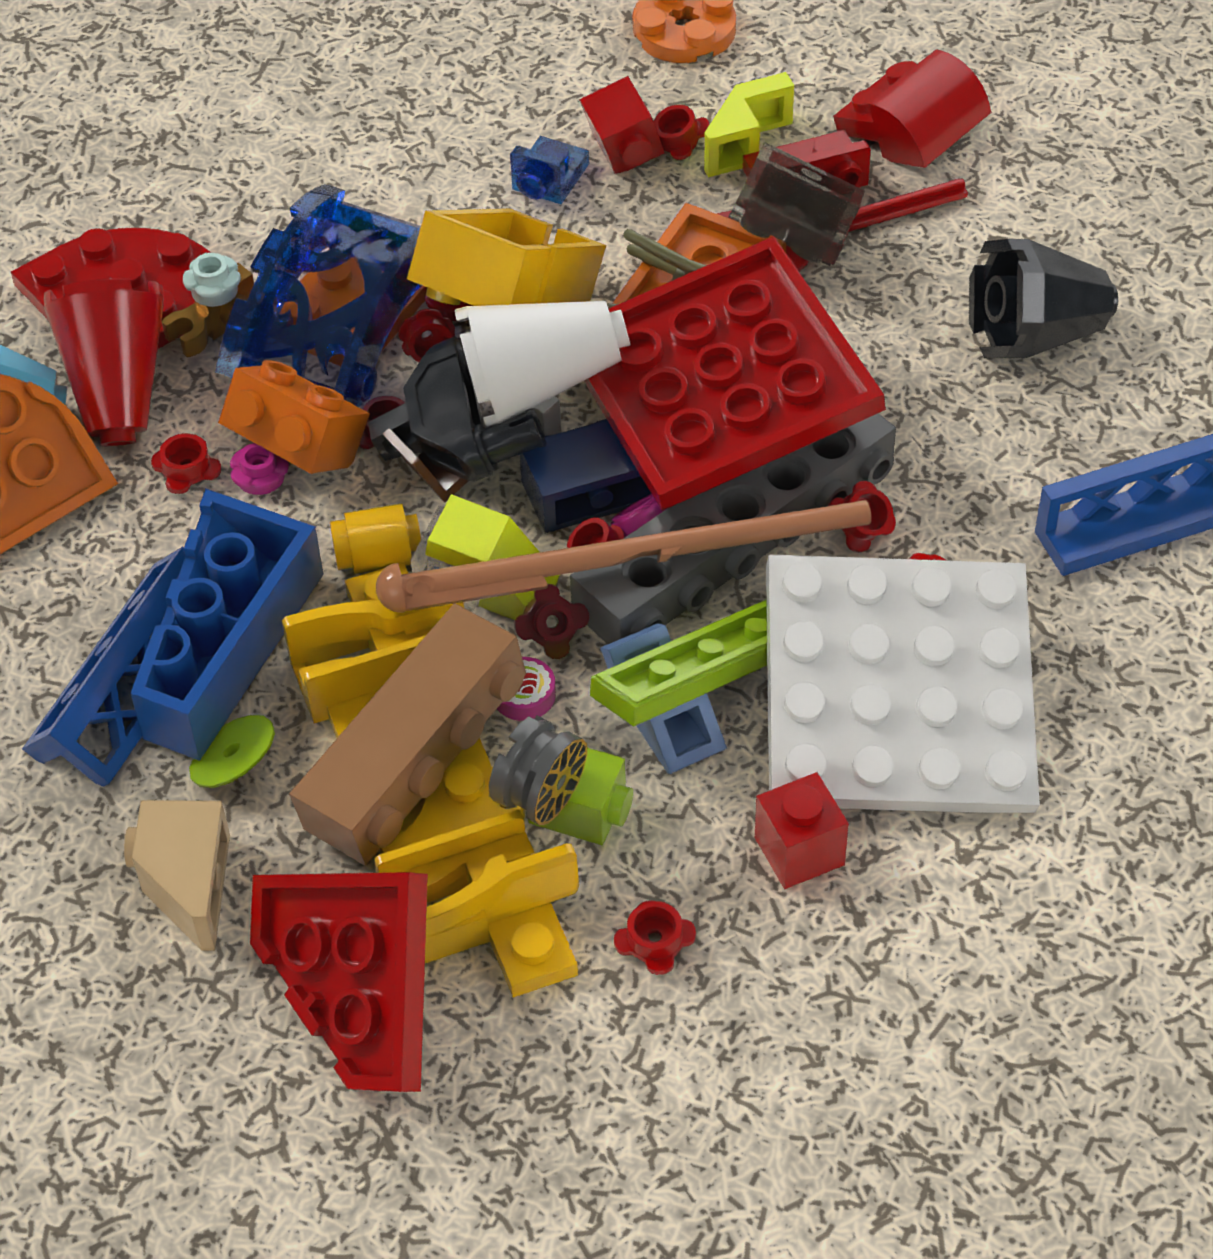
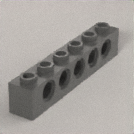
M878 413L666 509L624 539L826 507L831 500L835 498L844 499L851 494L856 483L869 481L875 485L888 475L894 464L896 427ZM800 536L673 556L667 562L661 563L657 562V555L639 557L615 566L574 572L570 575L571 603H581L586 606L589 612L587 626L607 644H610L654 624L667 625L686 610L688 612L698 611L709 601L717 588L732 578L739 580L746 577L754 570L761 557L778 545L783 548L790 546Z

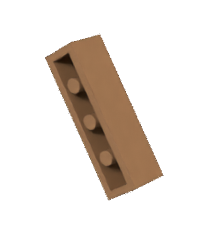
M454 603L289 793L303 829L365 866L380 848L390 845L399 834L403 820L422 798H427L436 791L443 779L444 771L463 749H469L476 743L484 729L485 722L500 704L511 700L519 691L526 675V670L517 636Z

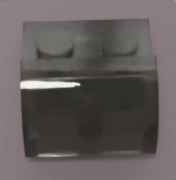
M764 142L730 212L729 218L738 221L746 231L756 236L768 238L772 235L786 242V245L791 247L795 254L805 260L814 263L822 262L830 266L835 264L844 247L850 226L860 209L865 190Z

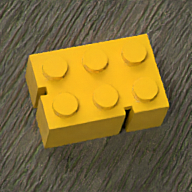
M511 208L425 210L407 279L428 287L426 295L429 298L451 305H460L461 301L473 306L585 302L591 300L607 245L563 228L557 229L554 243L548 244L553 227L552 224Z

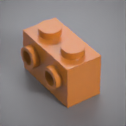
M264 360L261 366L235 368L218 423L306 472L314 474L345 469L354 462L370 413L344 400L343 395L328 387L316 385L297 375V371L292 367L277 361Z

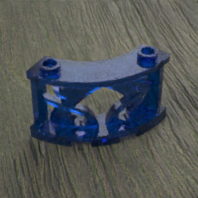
M328 184L315 187L304 194L290 207L291 217H294L284 231L275 228L271 230L250 266L253 272L259 275L252 287L248 300L244 301L238 298L235 300L221 343L215 373L232 378L235 368L261 366L265 359L292 355L293 369L297 371V375L305 378L308 350L315 348L319 365L322 371L329 376L328 361L336 354H343L344 359L335 388L310 379L307 380L316 385L328 387L343 395L344 400L360 407L363 402L369 400L377 382L375 367L395 321L410 298L422 286L407 279L421 226L344 202L345 190ZM353 257L363 275L365 293L341 308L312 320L311 304L307 291L298 280L302 272H320L337 267ZM285 302H295L298 304L296 325H293L290 309L285 314H280Z

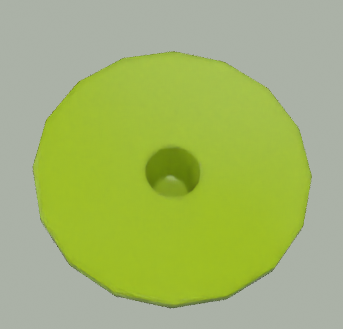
M247 715L225 724L201 760L193 759L189 767L190 779L199 787L216 788L229 784L248 773L262 760L272 745L275 735L272 721L264 715Z

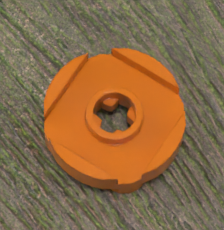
M639 0L633 10L634 36L642 42V48L649 55L660 60L673 63L697 62V56L713 52L714 57L722 53L731 45L735 38L736 12L733 7V0ZM677 20H691L686 22L684 26L676 24Z

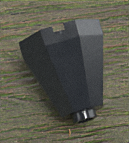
M1030 239L985 241L980 253L990 254L986 264L974 265L969 276V325L973 334L984 330L991 345L990 347H979L984 358H1028L1099 332L1106 328L1118 307V291L1111 282L1106 270Z

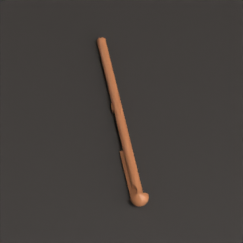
M863 500L402 575L398 563H394L384 568L379 574L376 581V594L384 607L393 612L404 613L406 611L547 589L548 584L544 577L615 566L639 557L657 555V562L661 563L667 562L673 556L869 525L871 522V512L868 502Z

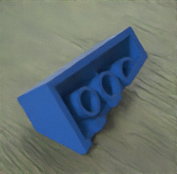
M206 488L199 505L201 515L196 529H190L184 546L185 559L177 579H172L165 597L167 608L161 625L155 626L130 693L143 740L199 761L284 635L282 619L300 611L324 575L315 526Z

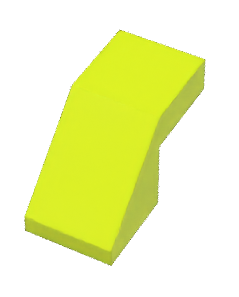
M787 72L735 85L705 131L704 171L708 178L742 169L743 155L759 151L760 132L793 124L794 84Z
M451 494L427 540L425 555L447 564L458 566L539 553V550L510 516ZM560 575L544 578L547 584L556 586ZM534 591L480 599L478 606L516 620L519 615L523 614L528 603L534 599Z

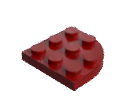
M95 228L11 271L14 286L47 320L44 309V293L51 290L57 299L63 297L62 285L89 280L123 278L131 279L132 290L148 292L147 280L157 282L163 286L164 294L158 343L159 349L170 343L165 339L162 326L164 318L175 311L183 310L195 303L191 291H188L183 284L184 272L190 270V263L198 256L211 252L181 233L151 228H117L109 230Z

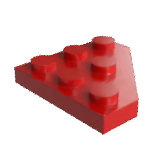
M393 872L253 875L250 945L262 963L274 965L289 987L284 996L311 1036H322L335 1055L338 1062L333 1068L346 1088L353 1090L421 1092L428 874Z

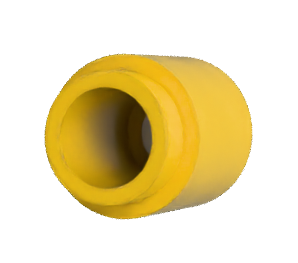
M402 503L344 513L345 519L330 521L338 570L353 568L354 574L386 568L394 563L404 562L405 566L412 565L411 552L423 550L417 514L405 515Z

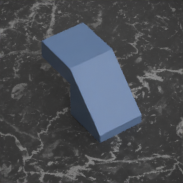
M657 623L605 645L600 649L609 669L670 642L671 638L666 625ZM707 693L636 725L668 774H672L727 749Z

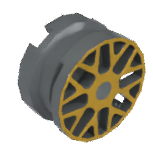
M536 715L535 719L528 716L509 735V740L515 744L507 755L498 754L489 781V797L508 809L517 806L526 810L527 819L538 825H544L558 816L575 791L584 771L587 758V743L581 737L569 731L556 733L554 725Z

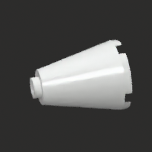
M606 301L466 306L455 309L456 321L463 322L469 320L472 330L460 334L478 403L491 401L495 413L483 417L486 427L500 424L518 416L622 361L619 348L630 346L622 311L617 310L609 313Z

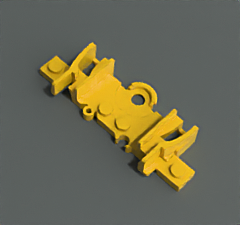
M404 562L399 563L401 575L409 574ZM382 568L344 580L350 602L318 607L284 617L282 625L290 664L313 723L329 719L336 738H338L453 604L406 611L404 613L393 612L381 604L376 594V581L384 569ZM464 602L455 603L464 608ZM367 648L371 651L356 657L331 660ZM479 737L472 747L463 749L444 771L443 779L436 791L418 802L403 820L401 830L395 840L387 847L380 848L382 854L376 856L374 861L377 873L412 872L428 874L427 903L449 896L438 903L427 906L425 964L490 942L514 998L578 976L577 961L551 904L553 901L571 896L578 891L577 854L570 843L538 853L534 852L525 832V810L519 806L504 809L506 807L489 797V781L493 767Z

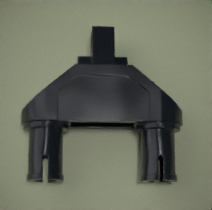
M455 336L436 343L422 357L403 387L406 403L368 422L371 441L385 461L401 457L382 434L390 428L414 454L425 452L432 464L468 481H477L491 476L493 471L498 468L497 463L547 445L542 425L533 409H529L526 413L510 418L500 424L484 428L480 406L468 369L461 338Z

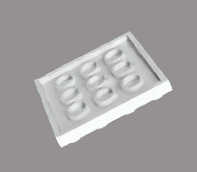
M795 555L768 556L766 564L769 790L818 772L840 809L977 813H1035L1037 811L1040 801L1026 563Z

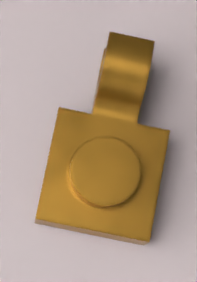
M239 262L237 263V271L241 275V280L238 285L237 294L230 302L221 306L209 307L195 301L191 306L169 314L162 321L165 339L169 342L183 335L180 337L183 354L187 358L201 353L206 348L208 335L215 340L231 329L242 328L250 321L252 316L259 313L253 274Z

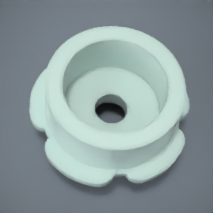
M205 253L198 256L190 263V270L185 271L183 274V284L188 291H191L193 299L197 303L209 307L221 306L230 302L236 296L241 280V275L237 271V263L232 258L218 253Z

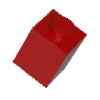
M629 76L579 99L592 134L615 174L629 171L665 153L653 118Z
M818 772L756 796L754 838L784 890L845 866L849 823Z

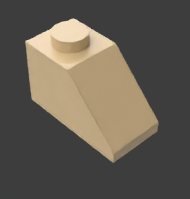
M141 800L137 827H128L125 834L124 857L126 866L128 868H135L142 892L201 951H215L230 841V832L222 801Z

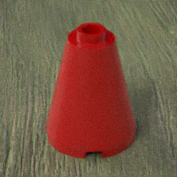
M116 278L62 285L63 297L58 299L51 290L44 293V309L85 430L89 436L100 437V446L110 447L135 444L136 433L147 431L164 305L163 286L157 282L147 280L148 292L132 290L131 279Z

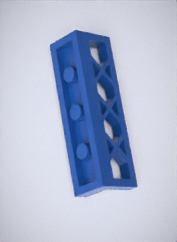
M1213 434L1043 486L1035 534L1062 577L1213 529ZM1192 464L1182 474L1171 477L1181 467ZM1137 481L1127 491L1116 494L1126 484ZM1082 498L1071 509L1059 512L1061 504Z
M183 546L154 563L23 746L22 750L33 759L45 764L61 755L95 784L104 787L113 780L142 737L135 709L121 711L116 684L121 676L138 674L150 641V635L155 626L161 625L166 611L167 603L165 597L171 581L178 578L184 562L185 553ZM137 655L139 664L130 665ZM104 702L105 712L96 713ZM132 720L126 730H124L123 721ZM108 723L112 750L103 763L77 742V739L88 724Z

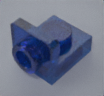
M541 135L531 149L515 146L510 153L512 190L519 191L531 199H545L562 205L590 164L589 150Z

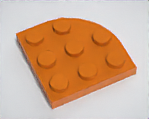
M0 374V554L116 486L118 482L85 428L65 404L44 388L30 381L25 382Z

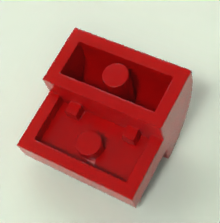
M936 49L918 64L913 61H903L890 66L883 77L869 88L856 93L852 97V101L837 112L833 118L837 131L845 130L849 137L879 142L882 157L890 162L925 168L992 112L986 91L974 72L959 58L948 52Z

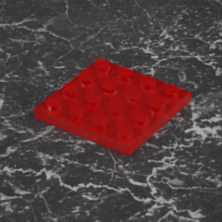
M774 236L609 308V313L617 310L622 311L630 346L619 348L622 361L584 380L662 511L886 410L884 393Z

